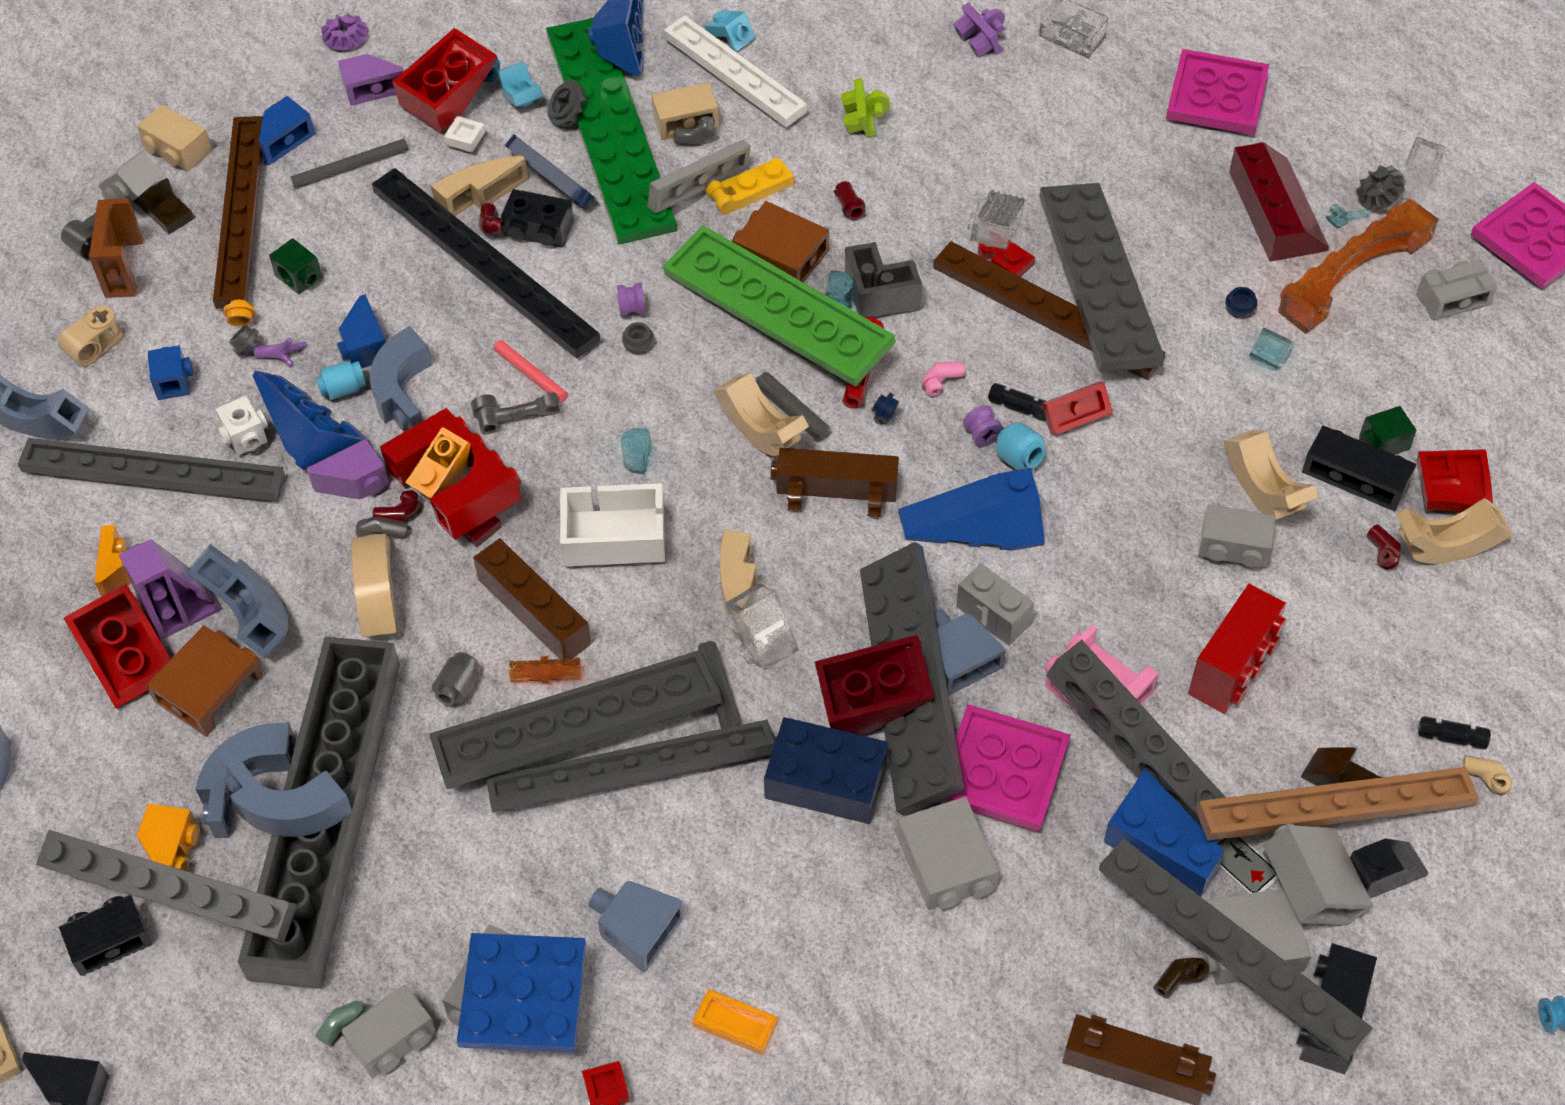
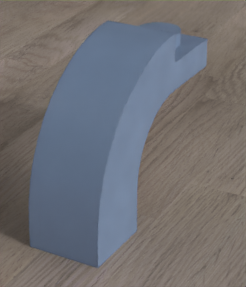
M410 326L391 337L380 348L370 370L371 389L381 419L385 424L394 419L401 429L406 428L407 430L423 420L421 411L405 395L403 388L412 377L432 366L428 345Z
M0 375L1 425L22 434L44 439H61L76 433L89 407L64 389L49 395L34 394L17 387Z
M209 544L189 567L187 574L219 596L232 609L239 622L237 639L265 658L287 634L288 617L286 611L272 588L248 564L241 559L237 562L233 561Z
M289 723L263 724L245 729L223 742L205 762L197 780L196 792L203 804V823L209 826L214 838H229L233 804L230 795L233 793L224 781L228 773L223 761L236 754L253 776L267 772L289 771L296 741Z
M236 754L223 761L228 773L224 781L233 793L230 797L237 813L251 826L265 833L284 837L306 836L328 829L353 813L347 795L326 770L301 787L281 791L273 790L260 784Z

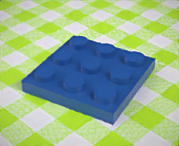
M471 933L457 1035L458 1048L575 1053L586 939Z

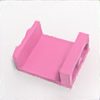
M1093 625L1083 634L1080 632L1076 633L1068 643L1067 650L1082 639L1140 704L1154 692L1159 673L1148 665L1139 675L1134 673L1094 643L1097 628ZM1056 654L1048 662L1045 668L1047 673L1060 655ZM1046 676L1044 687L1078 711Z

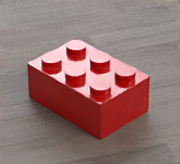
M1248 583L1198 656L1188 695L1223 714L1227 713L1232 703L1238 706L1248 689L1245 686L1248 680H1255L1264 665L1262 661L1266 653L1271 656L1280 642L1281 637L1278 635L1287 621L1282 616L1286 602Z

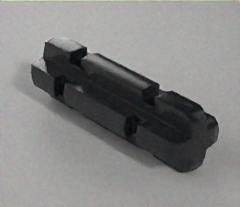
M993 383L988 395L990 401L997 404L1004 402V406L1028 415L1032 412L1034 413L1033 417L1046 420L1042 403L1046 402V400L1039 398L1036 401L1034 400L1035 396L1013 388L1006 390L1007 386L999 383Z
M1422 716L1418 724V735L1425 738L1433 739L1434 735L1438 736L1437 740L1467 745L1470 742L1472 747L1482 749L1488 747L1491 739V730L1485 727L1476 726L1475 729H1472L1469 724L1441 719L1440 723L1436 722L1437 718Z

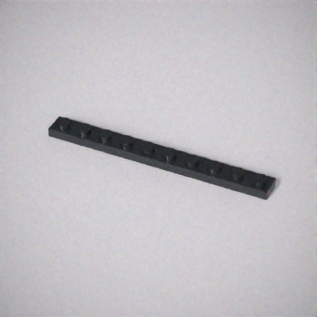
M393 168L371 183L375 194L574 357L579 358L601 341L600 333L399 170Z

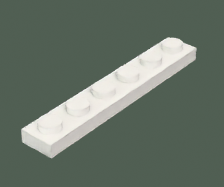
M684 15L664 29V38L783 126L788 127L807 113V103Z

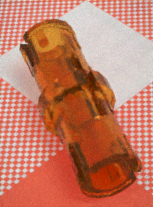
M541 656V660H510L509 662L511 683L542 681V684H550V680H581L580 657L574 659H549V656Z

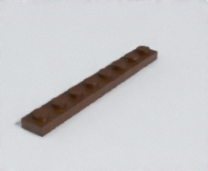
M263 116L233 117L213 294L215 309H223L224 306L230 304L233 300L248 301L262 165V151L259 138Z
M952 241L934 259L933 269L1093 352L1076 305ZM1158 367L1130 369L1128 371L1148 381Z

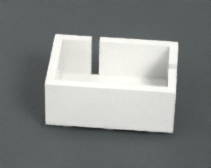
M662 483L598 486L600 511H594L591 486L560 488V547L564 567L665 562Z

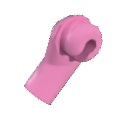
M961 361L938 362L934 364L922 378V389L929 396L939 395L941 393L940 390L943 389L941 383L945 378H960L964 376V364Z

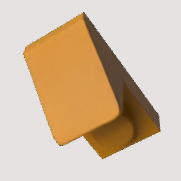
M115 525L101 526L94 581L101 597L126 583L128 586L131 584L119 557V554L127 551L125 538H120Z

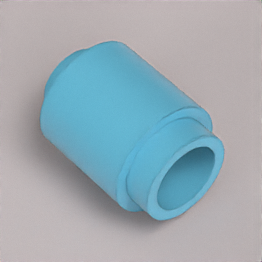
M349 360L320 369L321 376L316 377L321 396L328 394L329 400L359 392V388L366 386L359 361L351 363Z

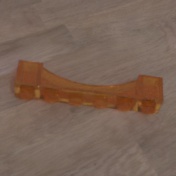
M1411 198L1400 206L1395 205L1380 221H1373L1361 235H1355L1350 238L1346 245L1338 252H1331L1319 266L1309 268L1296 283H1289L1280 294L1281 302L1278 313L1307 334L1328 318L1333 297L1330 294L1345 276L1359 266L1378 257L1399 252H1408L1410 255L1414 254L1432 240L1439 219Z

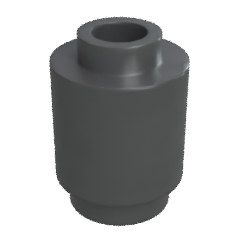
M458 652L453 657L448 658L432 684L435 697L441 703L449 706L463 703L479 676L478 670L480 666L477 660L463 652Z

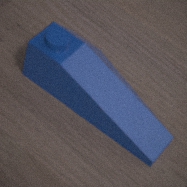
M607 0L594 16L592 28H589L590 42L592 46L596 45L599 56L633 76H640L643 67V53L638 51L639 43H643L641 22H644V0Z
M254 371V381L284 448L296 460L295 464L298 467L307 470L308 467L367 439L349 422L342 421L340 424L329 417L332 412L329 408L307 400L309 395L284 377Z
M1031 468L998 473L898 509L905 540L946 544L948 541L968 542L970 547H980V544L1000 546V550L1009 551L1043 546L1045 543L1039 493Z

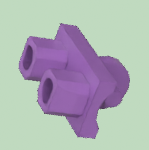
M969 2L963 5L961 8L964 15L953 24L957 34L965 40L974 32L977 33L968 42L978 57L990 50L996 55L1002 52L1003 47L997 42L998 35L995 31L1001 33L1004 30L1002 25L1005 20L1004 13L1000 9H992L991 11L984 9L981 16Z

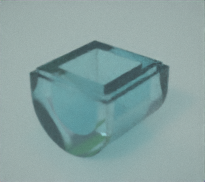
M831 270L829 272L826 296L851 309L853 297L852 278L845 272Z
M1263 327L1249 357L1278 371L1288 360L1294 347V341L1267 327Z
M633 428L626 431L621 438L623 465L631 473L645 475L651 453L650 431L645 428Z

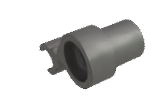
M548 393L536 398L535 401L500 409L496 397L493 395H480L471 401L473 416L478 419L480 431L483 434L497 432L500 428L499 422L526 415H555L560 412L557 393Z

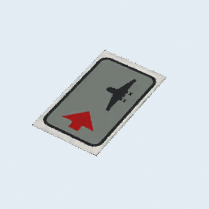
M1241 836L1217 839L1215 841L1224 850L1220 867L1248 893L1265 891L1279 879L1272 864Z

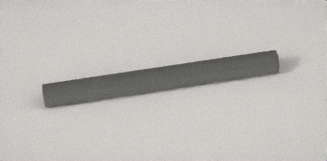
M403 138L290 176L293 187L296 188L406 151L408 146Z

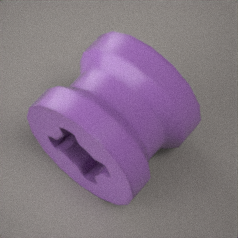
M635 283L633 287L617 285L620 317L627 316L629 312L645 314L642 283Z
M987 405L973 409L963 420L964 427L968 432L973 433L972 439L976 446L979 447L988 446L997 441L998 434L1004 429L1000 421L994 420L995 413Z

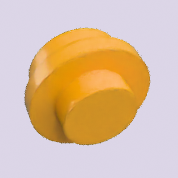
M233 300L230 304L224 306L223 315L226 317L228 324L245 326L252 323V318L255 316V307L245 300Z

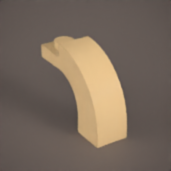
M752 373L738 374L713 390L725 413L736 428L756 448L768 455L777 456L780 447L789 448L800 441V432L809 427L803 415L785 416L779 413L765 398Z
M1250 430L1224 440L1231 466L1240 485L1253 504L1262 513L1275 515V520L1305 509L1307 507L1306 502L1318 498L1315 485L1294 482L1284 473L1275 457L1268 431Z
M1485 498L1459 514L1439 520L1425 519L1409 508L1396 515L1402 526L1399 528L1401 537L1405 541L1413 559L1422 563L1439 564L1468 558L1496 546L1513 535L1500 508Z
M386 533L352 538L351 541L354 591L362 637L397 632L398 619L390 569L392 548L390 536L387 537Z

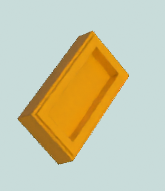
M708 989L692 1024L694 1028L763 1055L777 1026L778 1017Z

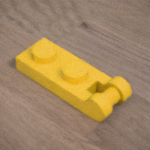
M778 157L725 181H713L706 187L705 192L711 200L716 201V207L722 214H728L794 185V176Z

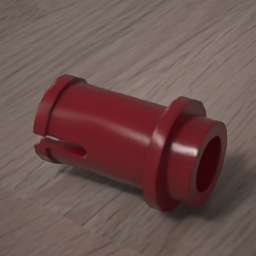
M843 181L836 185L835 188L837 190L833 192L842 205L843 215L851 220L862 217L865 213L866 205L863 199L858 198L852 184L848 181Z

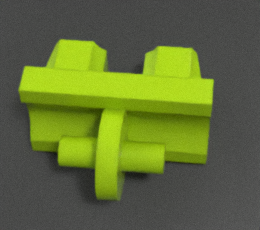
M861 77L853 80V90L841 93V101L846 113L851 112L843 115V119L849 134L864 130L867 138L876 136L874 116L882 117L883 113L887 112L891 105L888 95L881 93L879 90L872 91V94L866 92L864 81Z

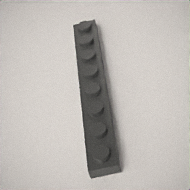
M35 438L27 439L18 461L21 472L275 502L285 477L283 467Z
M767 719L486 777L491 809L493 813L772 754L775 742Z
M48 830L36 865L283 942L286 939L297 907L296 904L52 830Z
M1124 838L1100 863V872L1346 1061L1351 1058L1371 1033L1372 1026Z

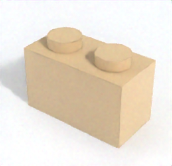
M709 82L651 94L653 117L661 140L673 138L675 127L685 129L696 128L699 126L700 118L703 116L712 117L715 120L714 127L716 129L719 128L718 106Z
M163 104L137 125L141 136V144L148 152L158 154L170 165H177L187 172L212 151L205 128Z

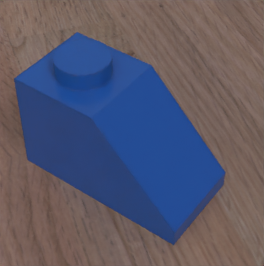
M289 96L273 104L263 113L259 144L264 162L268 166L315 135L310 113Z
M366 294L359 296L338 328L342 341L336 344L342 361L350 360L351 363L359 361L362 369L372 365L377 352L386 342Z

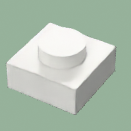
M457 116L444 135L445 145L473 152L485 134L484 124Z

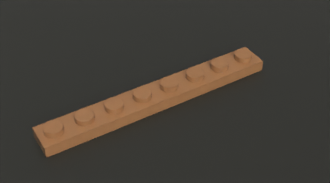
M1466 767L1203 800L1199 801L1195 809L1206 839L1210 841L1270 833L1280 826L1293 823L1296 826L1315 827L1473 806L1479 799V796Z

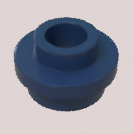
M1247 287L1234 288L1227 295L1225 301L1227 310L1233 315L1240 317L1253 314L1258 304L1255 293Z
M890 392L887 397L882 394L879 396L871 410L876 413L874 421L878 422L881 420L885 424L889 421L900 402L893 398V393Z

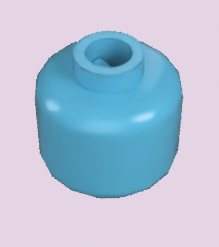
M1013 423L998 434L996 453L999 459L1016 470L1034 468L1044 458L1045 442L1042 435L1025 424Z

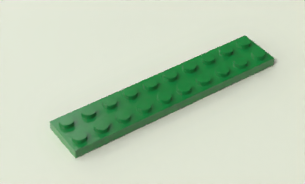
M594 18L547 27V38L562 82L573 80L581 84V87L586 90L583 97L587 101L582 105L581 110L583 112L578 113L576 123L617 244L620 245L676 232L677 223L671 206L658 213H654L647 207L650 183L660 178L621 68L599 56L596 45L592 46L590 42L589 28H592Z

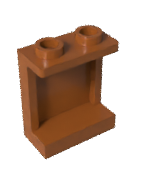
M104 199L97 202L89 259L105 298L136 297L137 284L124 249L127 245H142L143 236L129 199Z
M765 201L759 210L752 212L745 227L735 233L732 242L804 282L829 251V229Z
M203 625L146 686L154 703L207 737L216 727L212 715L249 676L259 680L262 672L258 664L259 658L252 650L247 647L242 649L237 647L224 632L220 630L214 632Z

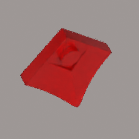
M1486 449L1418 451L1417 465L1426 510L1463 512L1484 498L1493 503Z

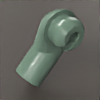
M357 1000L334 1009L315 1034L316 1038L322 1043L331 1046L345 1025L353 1022L370 1009L364 1007L365 1003Z

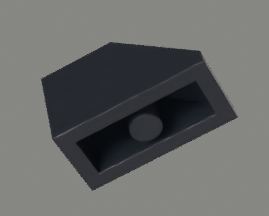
M1385 838L1354 850L1350 856L1370 899L1424 878L1429 873L1411 843L1407 841Z
M28 1052L23 1053V1063L50 1105H101L109 1074L100 1061Z

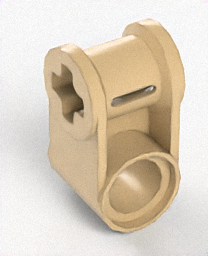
M96 306L73 325L61 332L58 338V346L79 365L88 366L122 340L123 330L119 324L115 323V314L110 307Z

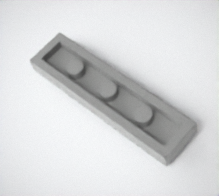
M742 139L671 174L656 179L650 183L647 207L654 213H658L705 190L713 181L722 182L747 170L751 146Z

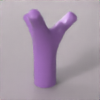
M287 338L280 344L255 346L254 355L255 358H278L291 367L294 362L287 354L306 348L307 343L303 341L291 344L293 340Z

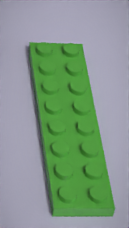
M704 225L662 266L667 276L855 387L896 343L894 334Z

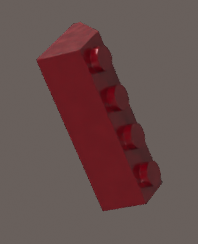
M1264 142L1234 147L1229 173L1269 262L1329 251L1326 238L1288 158Z

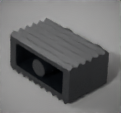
M131 894L126 897H112L105 901L103 907L90 913H76L68 918L67 923L58 926L70 960L80 976H85L95 969H100L102 966H107L109 963L121 960L124 956H129L131 953H136L138 950H143L144 947H150L152 944L138 906Z

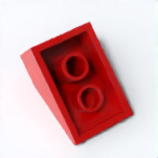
M453 28L392 81L399 105L442 133L454 122L457 116L460 117L498 59L497 55L456 28Z
M127 583L63 617L116 709L148 692L146 684L171 660Z

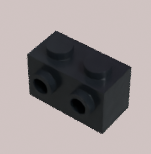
M512 189L501 214L504 236L563 248L574 222L571 200Z

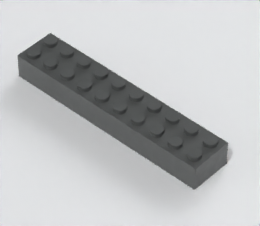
M324 637L284 790L301 787L326 770L347 795L353 813L334 826L314 834L297 837L271 836L257 893L296 904L297 907L284 942L246 930L238 964L247 981L321 989L400 667L394 643Z

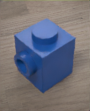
M180 345L147 351L150 381L157 400L190 395L188 377L193 376V367L190 357L184 358Z

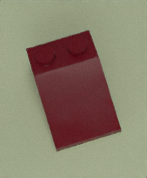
M918 634L814 661L829 725L833 729L858 735L867 734L935 699Z

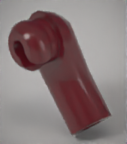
M491 203L482 204L479 216V229L483 234L492 236L493 233L500 234L503 231L502 219L495 217L496 207Z
M1379 524L1374 525L1368 531L1367 537L1379 547L1377 555L1378 564L1384 569H1393L1400 562L1401 544Z

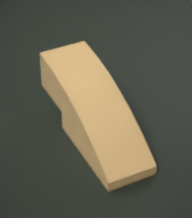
M522 155L504 157L464 168L431 185L433 199L454 216L473 204L481 210L482 204L494 203L512 191V189L528 180L526 160Z
M724 529L720 548L722 600L733 635L736 639L742 640L757 585V565L749 563L751 556V534Z

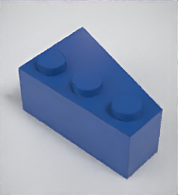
M1144 769L1108 822L1104 839L1105 844L1115 848L1124 838L1200 897H1202L1218 872L1224 850L1214 840L1207 841L1203 828L1146 769Z

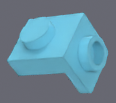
M720 10L712 16L713 19L704 25L706 31L713 36L726 37L731 49L734 51H739L755 38V33L747 15L742 11Z
M521 61L497 71L504 97L515 107L530 106L535 102V99L543 97L540 86L530 79L524 62Z

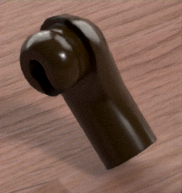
M1194 957L1175 959L1154 985V990L1163 998H1170L1178 985L1202 981L1209 973L1208 963L1202 958Z

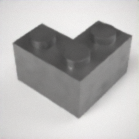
M876 242L845 247V275L859 315L873 317L921 307L922 282L914 260L883 265Z

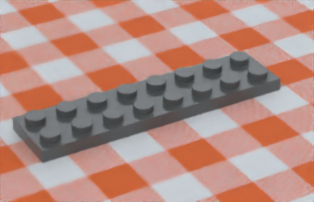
M1100 183L1041 187L1039 198L1100 372L1163 367L1165 359Z
M913 542L860 569L871 646L918 634L935 698L883 726L885 740L888 742V760L896 812L904 816L964 790L923 546L917 542Z
M698 650L430 733L429 736L447 790L685 714L703 710L722 702L720 692Z

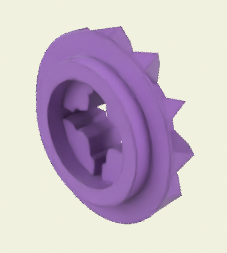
M349 13L343 17L336 14L334 20L327 19L326 25L321 27L323 42L335 50L356 48L365 41L368 35L366 22H362L360 16L352 17ZM345 28L348 35H345L340 29Z

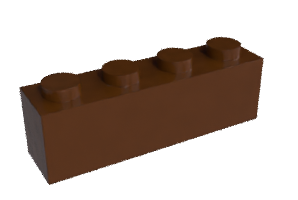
M501 538L473 557L478 580L564 664L591 645L588 622Z

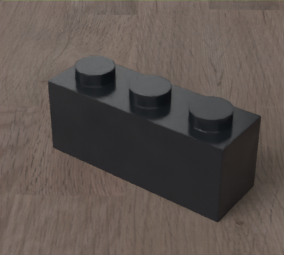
M1322 425L1307 453L1302 473L1395 512L1410 484L1417 464L1402 456L1377 448L1370 443L1348 436L1339 430Z
M1332 943L1326 956L1319 954L1313 976L1320 978L1318 986L1362 1019L1377 957ZM1300 1026L1296 1044L1302 1046L1299 1060L1345 1075L1352 1062L1353 1055L1346 1061L1304 1027Z

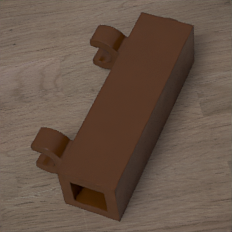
M780 447L778 461L772 460L770 479L776 480L777 494H788V510L801 511L802 496L868 500L867 516L881 517L882 502L896 503L899 456Z
M1078 1014L1075 1015L1062 1061L1063 1064L1192 1105H1199L1203 1094L1210 1096L1216 1077V1072L1209 1071L1213 1057L1199 1053L1198 1047L1185 1043L1183 1047L1107 1024L1106 1018L1093 1014L1091 1018Z

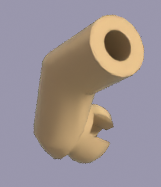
M1464 756L1462 767H1466L1468 774L1480 776L1494 793L1505 794L1511 789V776L1500 762Z

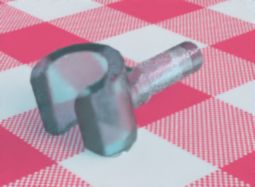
M1334 204L1329 208L1332 215L1326 216V219L1338 229L1343 227L1348 220L1369 217L1370 210L1345 211L1339 204Z

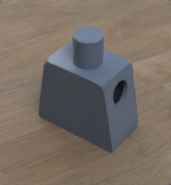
M943 609L934 612L948 696L1004 667L1006 649L971 614H964L951 621Z
M632 881L625 882L616 895L599 887L589 901V907L602 914L598 920L601 937L644 973L684 917L682 900Z

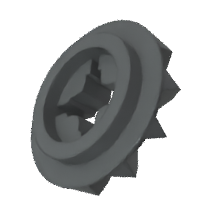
M569 80L562 83L554 91L548 104V118L553 124L558 127H567L571 121L576 122L578 113L583 112L581 110L582 105L587 101L583 97L586 90L581 87V84ZM565 102H570L567 107L564 105Z
M1379 165L1375 172L1368 170L1369 176L1365 179H1360L1361 187L1356 190L1359 197L1358 201L1363 207L1369 210H1380L1390 206L1400 197L1405 186V179L1400 170H1397L1392 165L1387 168ZM1377 183H1382L1383 192L1377 189Z

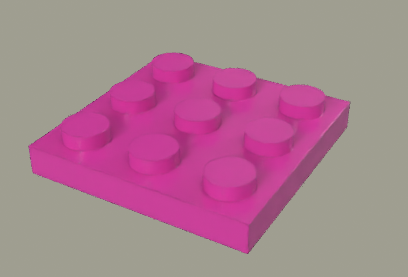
M1182 49L1166 119L1255 135L1270 64Z
M1536 182L1530 184L1472 228L1471 236L1541 289L1565 272V204Z
M968 704L956 736L964 790L939 802L947 803L966 796L972 811L1040 832L1071 734Z

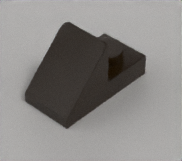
M168 178L150 186L139 197L134 199V202L168 234L173 233L194 219L192 211L174 195Z
M1354 747L1318 748L1301 775V778L1316 786L1382 777L1352 762L1357 751Z

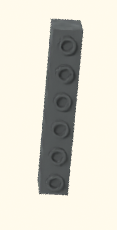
M1082 639L1055 660L1046 674L1051 682L1138 778L1146 769L1202 827L1195 809L1199 801L1226 798L1223 793Z

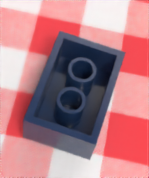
M783 717L764 776V799L869 824L887 765L888 742Z

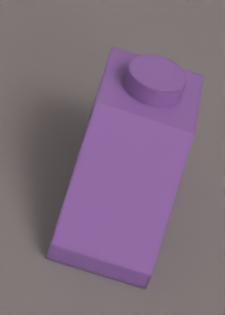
M368 54L338 61L342 82L350 106L396 95L392 81L403 73L401 66Z
M367 439L307 468L312 488L318 493L360 500L368 495L378 493L382 488L389 485L385 466Z

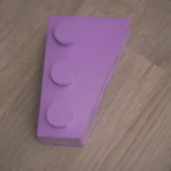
M149 539L119 554L143 611L160 641L223 610L215 594L187 574L189 567L154 540Z

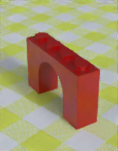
M445 408L379 447L387 470L403 486H406L407 483L405 482L442 427L470 443L467 466L472 467L470 472L459 482L430 498L437 522L456 540L522 500L518 487L521 484V480L512 467L507 468L503 464L501 457L495 450L490 451L486 447L478 433L472 434L469 431L466 422L461 416L455 417Z

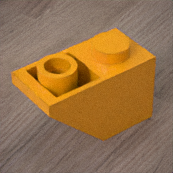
M442 427L405 483L430 500L433 496L465 477L470 443Z
M148 803L136 836L151 861L188 871V855L191 846H195L198 842L200 827L196 823L190 809Z

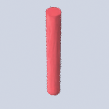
M499 340L495 343L493 349L547 393H557L559 403L567 399L568 392L504 341Z

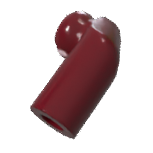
M413 490L403 491L400 495L401 503L395 507H374L373 517L400 521L407 520L419 510L420 501H418V493Z

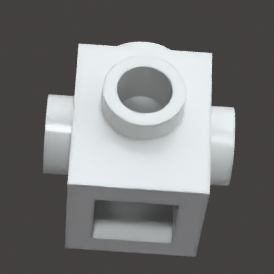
M246 396L215 409L221 427L217 428L225 446L232 445L237 455L252 451L268 442L264 429L268 428L267 421L261 410L254 411Z

